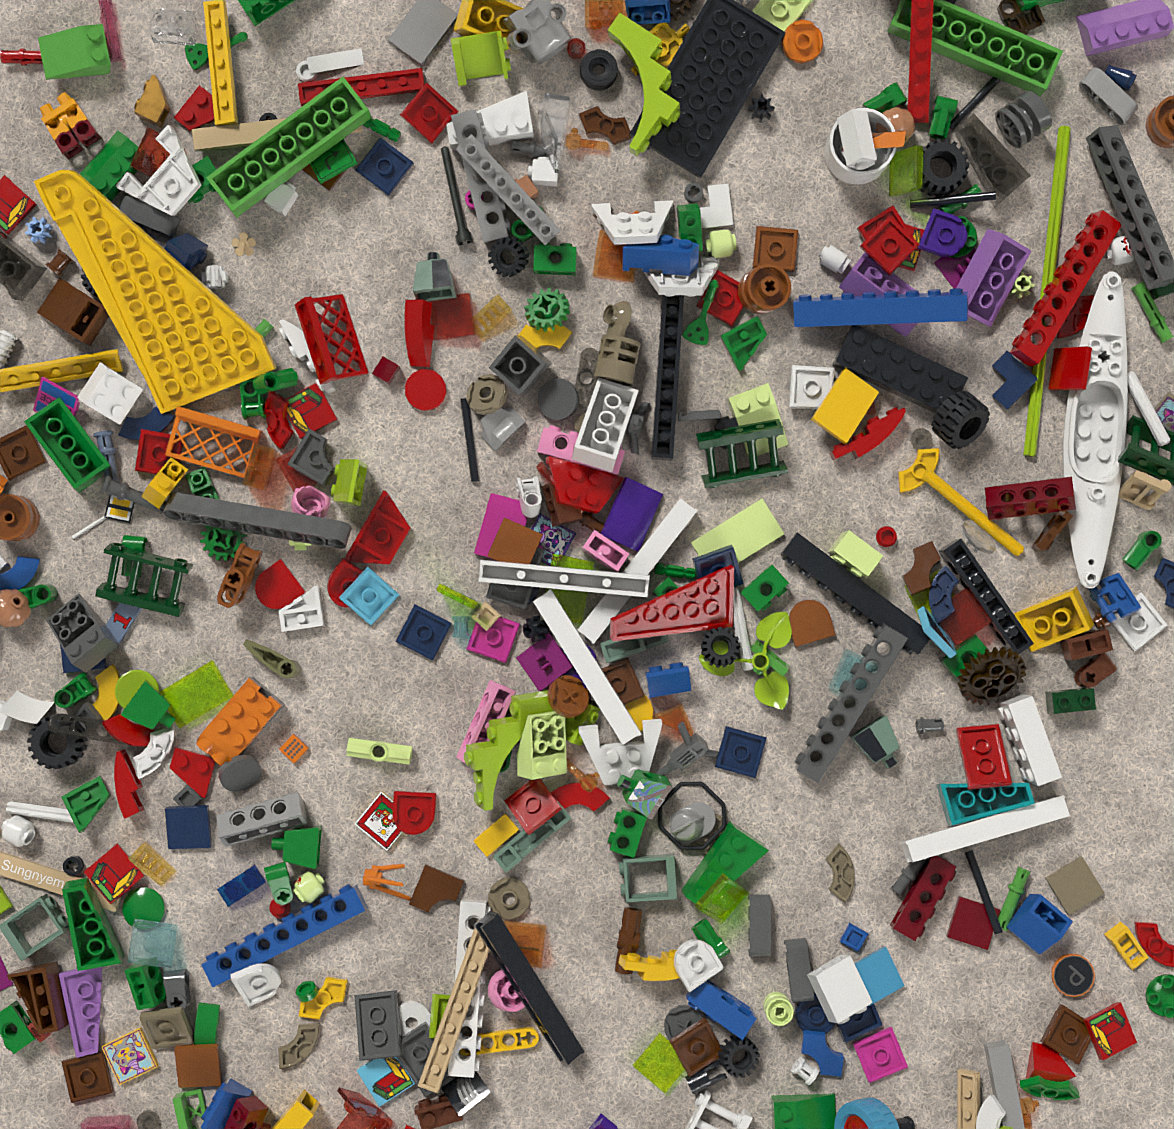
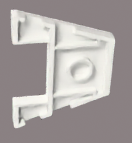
M167 125L156 140L170 153V156L144 186L131 173L127 172L116 184V187L169 215L175 216L201 187V183L174 128Z
M673 200L654 201L655 213L644 211L639 214L622 212L617 215H611L610 203L592 204V214L597 216V221L604 226L606 234L614 245L657 243L664 229V223L668 221L669 213L673 210Z
M701 256V267H698L690 276L663 274V270L650 269L649 273L644 272V274L659 295H686L694 297L696 295H703L719 267L720 258Z
M661 719L642 720L644 740L627 742L624 745L622 743L600 745L598 724L579 726V734L604 785L617 784L621 775L631 778L637 769L649 772L662 727Z

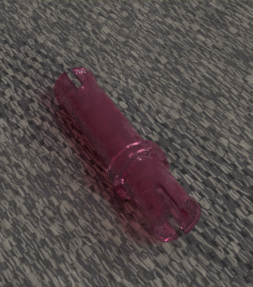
M98 0L101 11L100 22L104 27L110 62L122 61L116 28L117 16L114 15L112 0Z

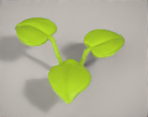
M787 612L772 613L758 623L756 636L759 640L765 641L761 653H754L750 659L736 658L734 662L751 663L753 668L762 670L764 678L756 681L754 694L761 703L781 710L785 708L788 701L789 685L786 677L780 675L777 671L767 675L766 668L769 665V658L766 655L768 644L772 648H782L789 643L792 629ZM725 641L713 643L715 653L724 655L728 652L729 648ZM699 655L698 659L702 666L714 675L727 676L735 670L734 662L731 665L728 664L727 667L723 668V666L717 668L714 664L712 666L709 665L710 662L704 660V655Z

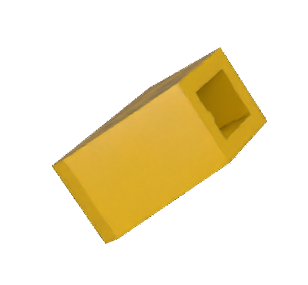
M171 457L148 484L141 497L159 509L185 476L188 469Z

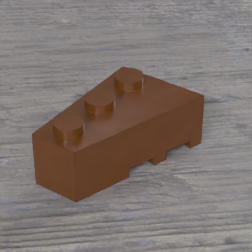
M58 961L17 969L7 974L9 981L12 980L18 990L17 996L24 1001L28 1009L26 1012L38 1034L56 1032L69 1025L59 978Z

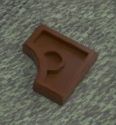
M425 864L409 905L429 912L432 906L439 901L447 899L456 901L464 880Z

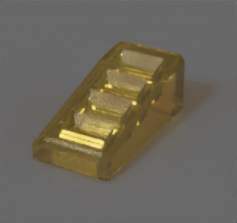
M497 294L467 324L482 339L512 313V309ZM498 304L504 311L500 313L494 305ZM490 309L497 315L496 319L488 312ZM483 315H485L490 320V325H488L483 320ZM477 320L485 327L483 331L475 323Z
M147 842L141 844L128 858L136 867L160 886H163L177 871ZM145 851L147 855L142 860H140L139 857ZM152 857L154 860L147 866L145 863ZM157 863L161 864L155 872L151 870ZM166 868L168 871L159 878L157 875Z

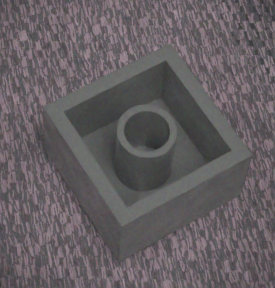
M515 335L489 366V369L521 396L526 395L551 366L552 362L522 335Z

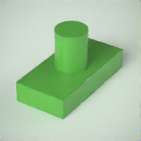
M756 639L751 645L750 650L754 653H761L764 644ZM767 647L766 655L769 658V665L766 670L771 666L780 675L784 676L789 670V665ZM753 668L757 675L763 676L762 670Z

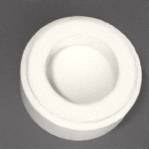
M307 60L300 62L296 68V74L302 82H312L318 75V72H309Z

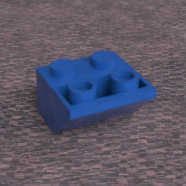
M625 0L627 17L638 25L665 23L671 20L670 0Z
M683 662L669 664L670 668L662 669L661 665L648 667L649 671L645 672L649 698L691 691L689 666L683 665Z
M1029 894L1006 928L1040 955L1062 939L1073 921L1041 894Z
M232 1078L227 1084L223 1082L213 1096V1101L202 1115L201 1119L204 1122L200 1128L224 1129L236 1100L250 1097L252 1090Z

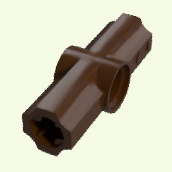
M624 907L621 930L618 933L619 938L616 947L618 951L615 963V972L620 974H633L632 970L623 969L619 964L620 955L636 954L638 952L640 942L639 929L642 917L641 909Z

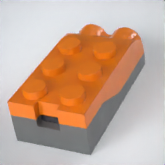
M254 677L248 678L201 733L196 744L202 751L209 754L217 764L222 766L226 761L227 763L232 761L231 758L242 755L285 704Z

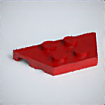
M548 456L546 458V464H549L552 474L550 479L555 488L554 494L557 503L595 514L600 512L624 478Z
M383 490L344 559L347 561L390 565L411 530L410 525L385 490Z

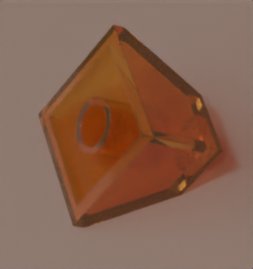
M605 230L599 231L593 276L634 283L636 268L630 267L629 271H623V247L626 244L614 245Z

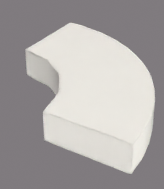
M172 727L150 733V742L147 748L141 754L133 757L138 779L156 770L167 753L169 754L174 740Z
M990 1095L983 1102L977 1116L976 1129H999L1001 1120L1006 1112L995 1095Z

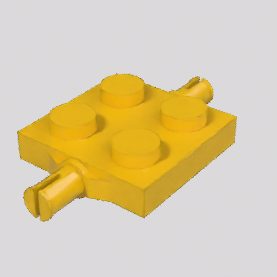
M666 22L659 23L649 31L662 40L663 52L659 59H654V61L666 69L682 44V37L690 30L687 24H684L679 30L675 31ZM634 66L631 68V71L637 76L638 71Z

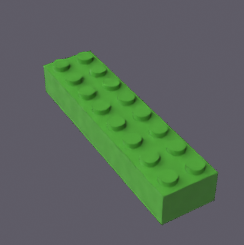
M900 0L887 32L910 42L911 0ZM934 0L931 51L996 77L1025 91H1032L1039 97L1047 90L1063 50L947 1Z
M341 77L206 178L237 218L371 119L369 109L346 79Z

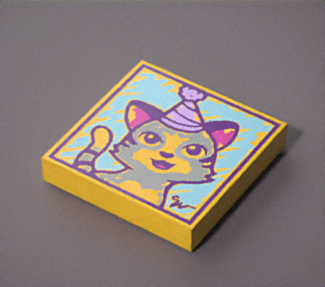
M142 1027L101 1046L119 1085L159 1066Z

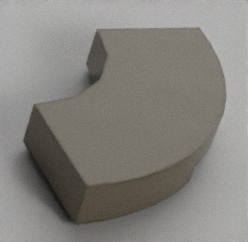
M838 843L825 860L830 864L833 872L829 890L846 903L854 887V868L849 854Z
M320 1023L299 1024L294 1040L287 1045L278 1047L279 1069L292 1067L303 1061L310 1054L319 1037Z

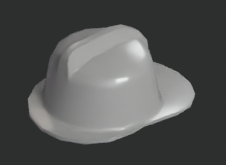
M696 802L675 812L671 816L670 834L680 844L692 843L705 836L715 825L716 816L713 809L705 803Z

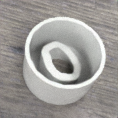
M869 108L855 109L868 113L871 133H877L875 130L877 123L885 126L889 132H895L892 123L882 113ZM836 121L826 140L824 155L826 164L835 177L843 182L858 185L871 182L879 177L892 160L896 147L875 149L877 160L873 166H869L866 169L857 170L854 167H847L844 151H842L843 145L838 121Z

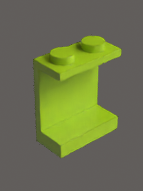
M501 31L451 38L458 86L467 85L466 80L500 74L504 75V79H508L507 71H511L510 59L505 58L504 51L508 50L506 37H502Z

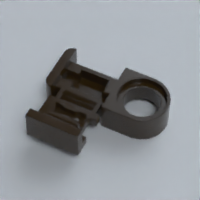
M1002 0L997 8L1001 21L1006 22L1008 28L1025 35L1030 30L1042 26L1046 22L1039 5H1035L1030 10L1031 12L1027 14L1021 13L1016 0ZM1005 3L1012 5L1013 12L1005 13L1002 10V5Z

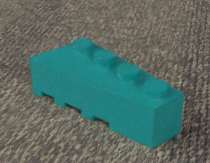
M967 783L936 784L949 826L1035 804L1029 783H1012L1010 786L969 790Z

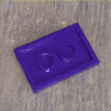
M625 477L601 534L612 541L639 552L663 494Z

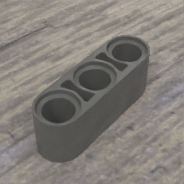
M124 195L119 207L135 224L143 227L145 225L151 228L150 230L162 235L163 233L169 235L170 238H174L181 218L176 215H169L147 203Z
M749 894L748 920L750 921V928H748V941L750 942V949H748L749 956H771L770 894Z
M806 938L784 940L787 950L785 954L792 1003L813 1001V987L807 976L811 972Z

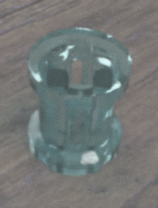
M452 616V620H454V633L452 637L470 638L468 623L471 620V616Z

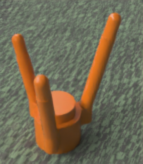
M405 864L372 865V869H365L363 885L369 886V889H376L408 901L411 900L410 896L380 886L381 884L402 887V882L383 879V873L379 871L404 868Z

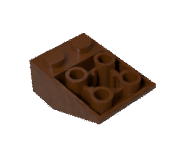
M60 277L37 311L38 314L89 346L92 345L110 317L101 303Z

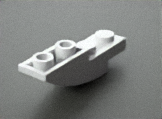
M283 319L279 322L282 327L279 330L285 340L289 339L292 345L289 347L294 358L298 357L301 361L308 358L309 360L306 363L313 373L315 368L303 331ZM316 380L321 391L325 390L330 394L336 390L332 381L320 385L319 380Z

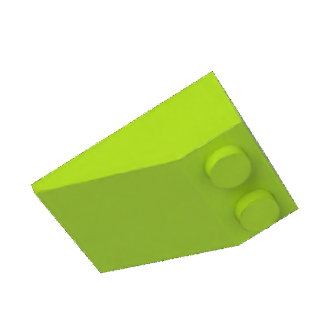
M340 459V464H336L334 473L337 476L336 485L333 484L331 489V497H333L334 502L361 507L367 464L358 459Z

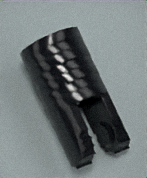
M719 1060L704 1067L691 1077L685 1076L692 1094L727 1078L726 1073H721L712 1079H709L707 1072L721 1066Z

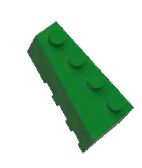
M729 821L681 890L687 899L703 909L769 850L762 842Z
M89 878L66 881L62 892L77 970L82 971L121 964L124 952Z

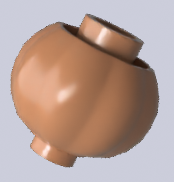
M898 107L884 111L882 114L892 123L895 132H906L904 144L907 143L915 131L912 114L906 109ZM876 124L875 130L877 133L889 132L882 124Z
M17 589L0 590V626L6 628L21 626L31 614L28 598Z

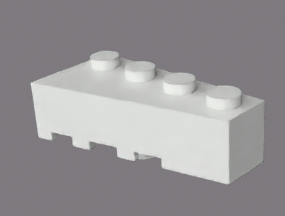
M527 91L476 111L482 114L484 125L480 127L482 135L487 134L489 145L508 143L513 140L534 139ZM453 122L447 124L451 151H456L459 145ZM474 127L466 128V138L471 134L476 138L477 130Z

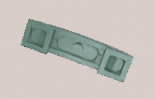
M562 807V810L530 835L523 829L492 857L507 873L522 858L572 818Z

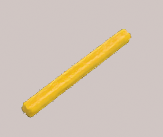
M928 470L923 475L922 479L1012 554L1019 556L1023 552L1024 546L995 522L989 520L983 512L932 470Z

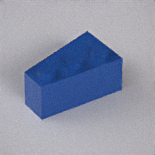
M660 235L657 243L626 244L623 247V271H629L631 267L643 268V272L649 273L650 269L663 270V274L690 276L698 268L699 244L687 239L680 240L672 238L670 235Z
M710 980L705 981L686 994V998L689 1001L688 1004L692 1008L702 1010L709 1019L714 1022L717 1021L727 1031L735 1034L741 1040L745 1038L757 1019L751 1007Z

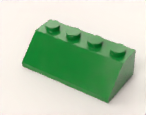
M118 130L83 169L80 175L112 202L121 191L116 187V184L127 172L134 176L150 157Z
M60 397L24 421L78 493L95 483L111 466Z

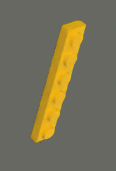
M226 1L203 2L215 125L238 124Z
M118 349L4 368L0 369V392L40 386L42 377L54 383L91 377L100 362L116 372H122L123 366Z

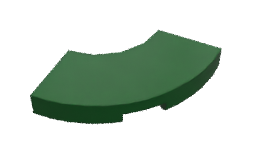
M1041 1076L1020 1080V1088L1041 1098V1095L1046 1098H1053V1100L1080 1098L1078 1089L1070 1081H1050Z

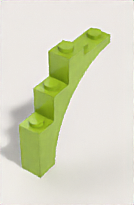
M619 13L609 27L608 35L632 60L640 75L644 92L642 118L637 133L629 145L630 153L637 157L640 152L644 153L646 151L651 136H655L662 126L660 123L668 127L671 122H676L681 111H679L680 103L662 92L667 91L672 83L671 71L654 61V59L658 60L663 52L662 40Z
M548 690L511 696L512 703H510L509 708L512 717L489 720L487 736L490 741L466 745L464 761L468 767L474 770L473 780L476 784L474 801L484 811L493 810V795L497 776L504 760L522 738L528 715L554 711L548 701Z

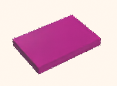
M494 493L490 494L474 554L488 557L487 555L504 517L526 526L528 517L522 514L519 500Z

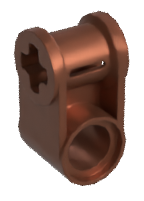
M1106 652L1097 654L1098 656L1092 660L1091 658L1088 663L1077 670L1074 675L1077 685L1081 687H1094L1117 670L1116 665ZM1085 674H1089V676H1088V678H1087V679H1088V682L1085 681V679H1086V675H1085Z

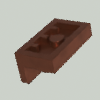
M444 1093L439 1095V1099L431 1101L430 1098L420 1100L414 1109L421 1129H434L463 1120V1115L459 1116Z

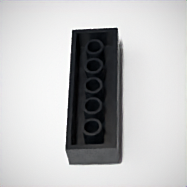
M858 325L850 326L832 364L841 370L847 368L861 379L933 413H936V410L951 395L962 392L968 380V377Z

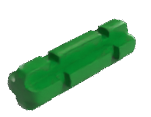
M373 117L363 124V126L371 127V130L384 137L388 136L394 142H397L400 138L401 133L398 129L391 128L390 125L378 119L374 120Z
M656 563L654 569L655 574H666V576L678 578L686 577L685 579L693 580L696 574L694 568L687 567V569H684L682 566L669 564L665 566L663 563Z

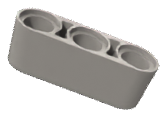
M1093 68L1079 83L1080 89L1083 88L1087 91V95L1095 103L1098 102L1103 107L1102 110L1111 118L1114 117L1118 121V125H1123L1138 110L1136 102L1099 68Z

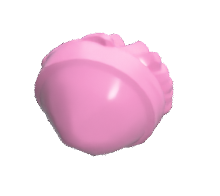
M303 486L295 489L291 508L293 513L324 518L328 513L331 499L324 492L312 486Z

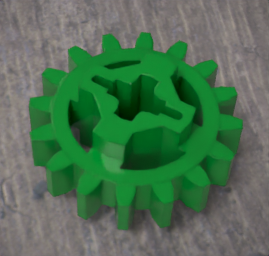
M548 287L547 292L540 289V294L532 293L534 298L527 299L528 305L524 306L526 311L524 314L530 326H535L537 331L542 327L544 332H547L549 327L554 331L556 325L562 327L561 321H567L566 314H570V304L565 294H560L559 289L552 292L550 287Z
M204 525L207 531L200 533L205 536V539L200 540V543L206 544L203 551H210L209 557L216 555L217 561H220L222 556L224 561H229V556L234 558L241 543L247 544L243 541L247 534H243L240 531L224 530L223 528ZM221 534L228 536L225 538L226 543L220 542V539H222ZM237 537V542H236V545L234 546V545H233L234 538ZM218 547H223V549L226 550V552L221 553L215 549Z

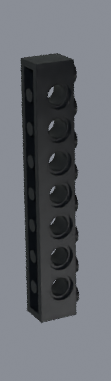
M662 295L651 460H673L684 295Z

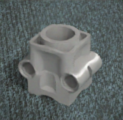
M531 0L524 9L517 10L505 18L503 22L510 31L507 37L508 47L514 51L522 49L531 64L537 61L539 64H542L568 46L566 41L571 38L562 24V21L566 18L565 7L560 3L551 4L549 0ZM551 11L555 13L556 20L551 17ZM516 35L522 38V44L517 42Z

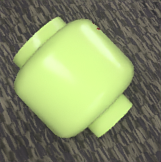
M728 229L712 231L709 234V239L705 240L706 252H711L713 258L732 256L733 251L737 249L735 234H731Z
M307 871L294 881L295 888L292 890L302 903L305 901L312 903L324 893L322 885L325 881L319 873L314 875L312 872Z

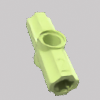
M349 738L346 756L410 765L413 746ZM377 745L384 748L385 754L383 756L375 754L374 749Z

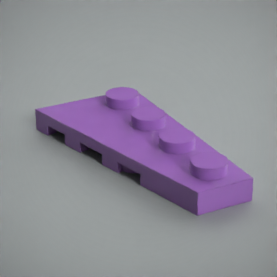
M102 967L78 971L76 968L60 972L59 978L76 1058L97 1053L99 1051Z

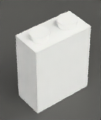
M840 955L807 974L829 1022L843 1024L850 1020L849 1017L851 1015L867 1010L866 1006L873 1003L850 955Z

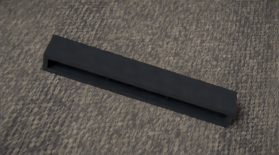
M798 532L794 534L780 553L784 556L782 560L790 566L794 564L800 568L799 573L807 579L812 577L818 581L816 585L825 592L830 590L834 593L833 598L842 605L844 602L850 605V611L856 616L860 617L863 615L868 619L866 623L872 628L876 629L878 625L881 627L885 623L905 635L908 639L902 650L907 654L911 655L914 653L919 655L930 640L923 631L922 625Z

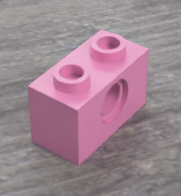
M596 530L593 531L581 549L612 572H618L629 556L628 552Z

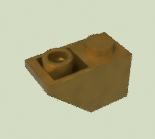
M152 74L150 80L148 79L144 84V92L141 98H138L135 103L134 113L139 118L162 128L171 109L160 80Z

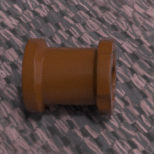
M58 249V254L50 263L47 262L45 265L61 277L63 275L62 271L69 263H73L74 260Z

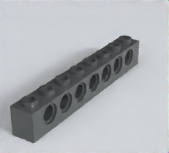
M1118 125L1099 127L1086 137V141L1148 290L1167 286L1174 282V259Z
M885 623L881 627L878 625L872 634V637H874L870 645L866 644L861 652L862 659L859 663H854L850 670L852 675L848 681H843L838 690L841 692L838 698L831 700L827 708L830 711L826 717L822 716L816 726L818 727L815 735L811 734L805 744L807 745L804 753L800 752L794 761L797 764L795 767L798 772L817 783L820 782L908 639L905 635ZM882 642L887 643V651L879 653L877 646ZM869 661H876L877 667L873 671H868L866 664ZM858 679H864L866 685L862 689L855 688V682ZM847 697L855 699V703L851 707L843 705ZM836 715L844 717L843 722L839 725L832 722ZM825 733L833 735L832 740L828 743L821 740L822 735ZM819 751L822 756L819 760H812L810 758L811 753Z

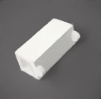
M851 109L838 117L837 121L847 167L863 170L873 166L877 157L868 113Z

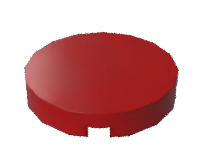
M420 369L412 373L405 384V396L408 402L414 408L421 411L438 408L444 402L447 394L446 384L442 376L430 369Z

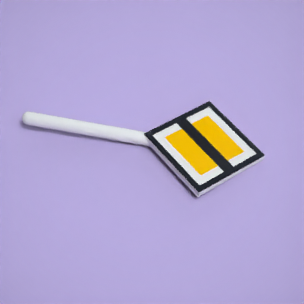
M110 495L105 515L72 535V539H76L106 519L131 523L135 503L126 499L120 501L116 496Z

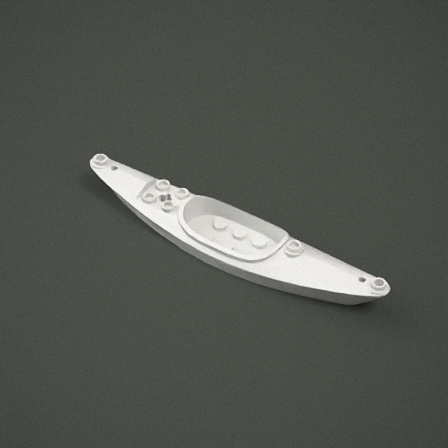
M1108 272L1103 276L1094 296L1079 346L1092 348L1086 390H1069L1064 418L1063 476H1072L1076 510L1067 511L1073 515L1068 522L1078 578L1080 583L1086 588H1094L1099 584L1105 565L1123 464L1118 462V456L1125 448L1128 380L1125 307L1121 277L1116 272ZM1098 355H1101L1103 357V362L1100 358H1098Z

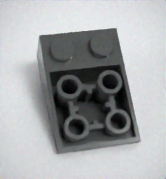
M77 594L46 620L71 664L86 673L119 647L111 631L81 594Z

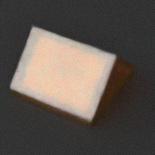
M504 920V924L531 967L541 968L546 925Z

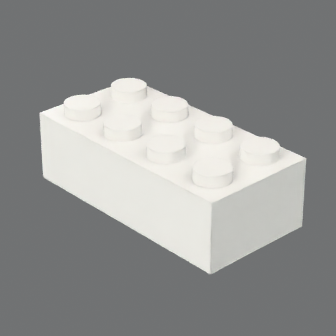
M598 378L574 446L572 460L609 472L613 471L639 390Z
M1021 694L998 702L1000 708L997 711L1000 719L1005 720L1007 725L1005 734L1008 740L1013 742L1014 748H1012V753L1015 759L1020 761L1022 768H1019L1022 779L1027 780L1028 783L1040 786L1062 778L1033 696Z

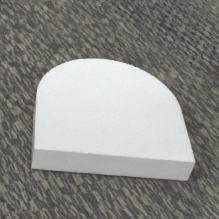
M692 939L684 942L677 949L674 956L675 971L688 992H691L724 969L713 948L702 940Z
M255 964L230 974L233 984L248 1007L275 995L276 990L281 984L279 971L269 964Z

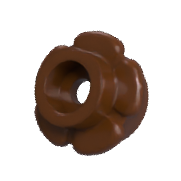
M1095 612V617L1092 620L1098 630L1111 626L1106 617H1103L1100 612Z

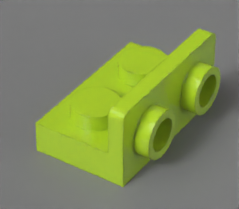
M588 703L587 708L580 715L573 718L565 717L566 740L582 746L584 742L579 734V726L594 724L599 717L598 712L600 708Z

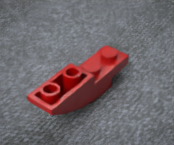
M895 407L885 412L887 416L881 419L876 416L868 420V425L864 427L867 435L864 436L862 432L852 437L853 442L847 445L841 442L833 446L834 451L829 453L832 460L834 461L850 452L857 459L877 447L895 430L906 413L905 408L898 410Z

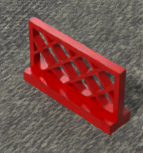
M343 294L312 298V296L304 297L294 304L320 385L327 384L330 381L368 374ZM333 301L339 302V312L331 307ZM317 303L324 308L322 315L316 311L314 304ZM328 311L336 317L334 323L325 318ZM339 320L346 324V332L337 327ZM322 322L331 328L328 335L322 331ZM334 331L343 337L340 343L331 338ZM346 340L352 343V352L343 346ZM328 343L337 348L334 355L329 352ZM340 351L349 356L346 363L338 358ZM352 360L358 363L360 371L350 367ZM335 363L344 368L341 374H336Z

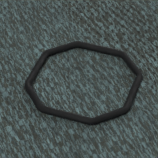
M680 782L666 796L658 809V826L679 849L704 850L726 827V805L704 782ZM681 786H702L722 806V826L703 846H682L663 827L662 806Z

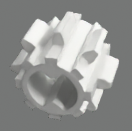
M218 265L204 267L205 272H201L202 283L212 290L225 288V283H228V273L224 271V267Z

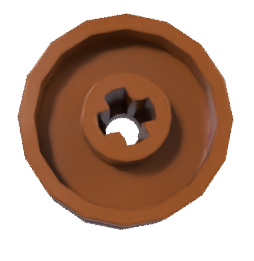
M1174 95L1161 101L1151 110L1146 119L1145 127L1148 137L1153 143L1163 148L1174 147Z
M766 263L755 267L741 278L738 285L740 302L746 310L754 314L763 315L780 308L787 302L791 294L789 276L783 268L776 264Z
M14 494L0 495V540L23 541L30 538L36 532L40 522L37 506L24 496Z

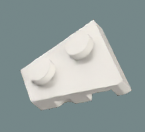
M318 585L312 587L305 594L296 598L291 604L279 610L281 632L325 626Z

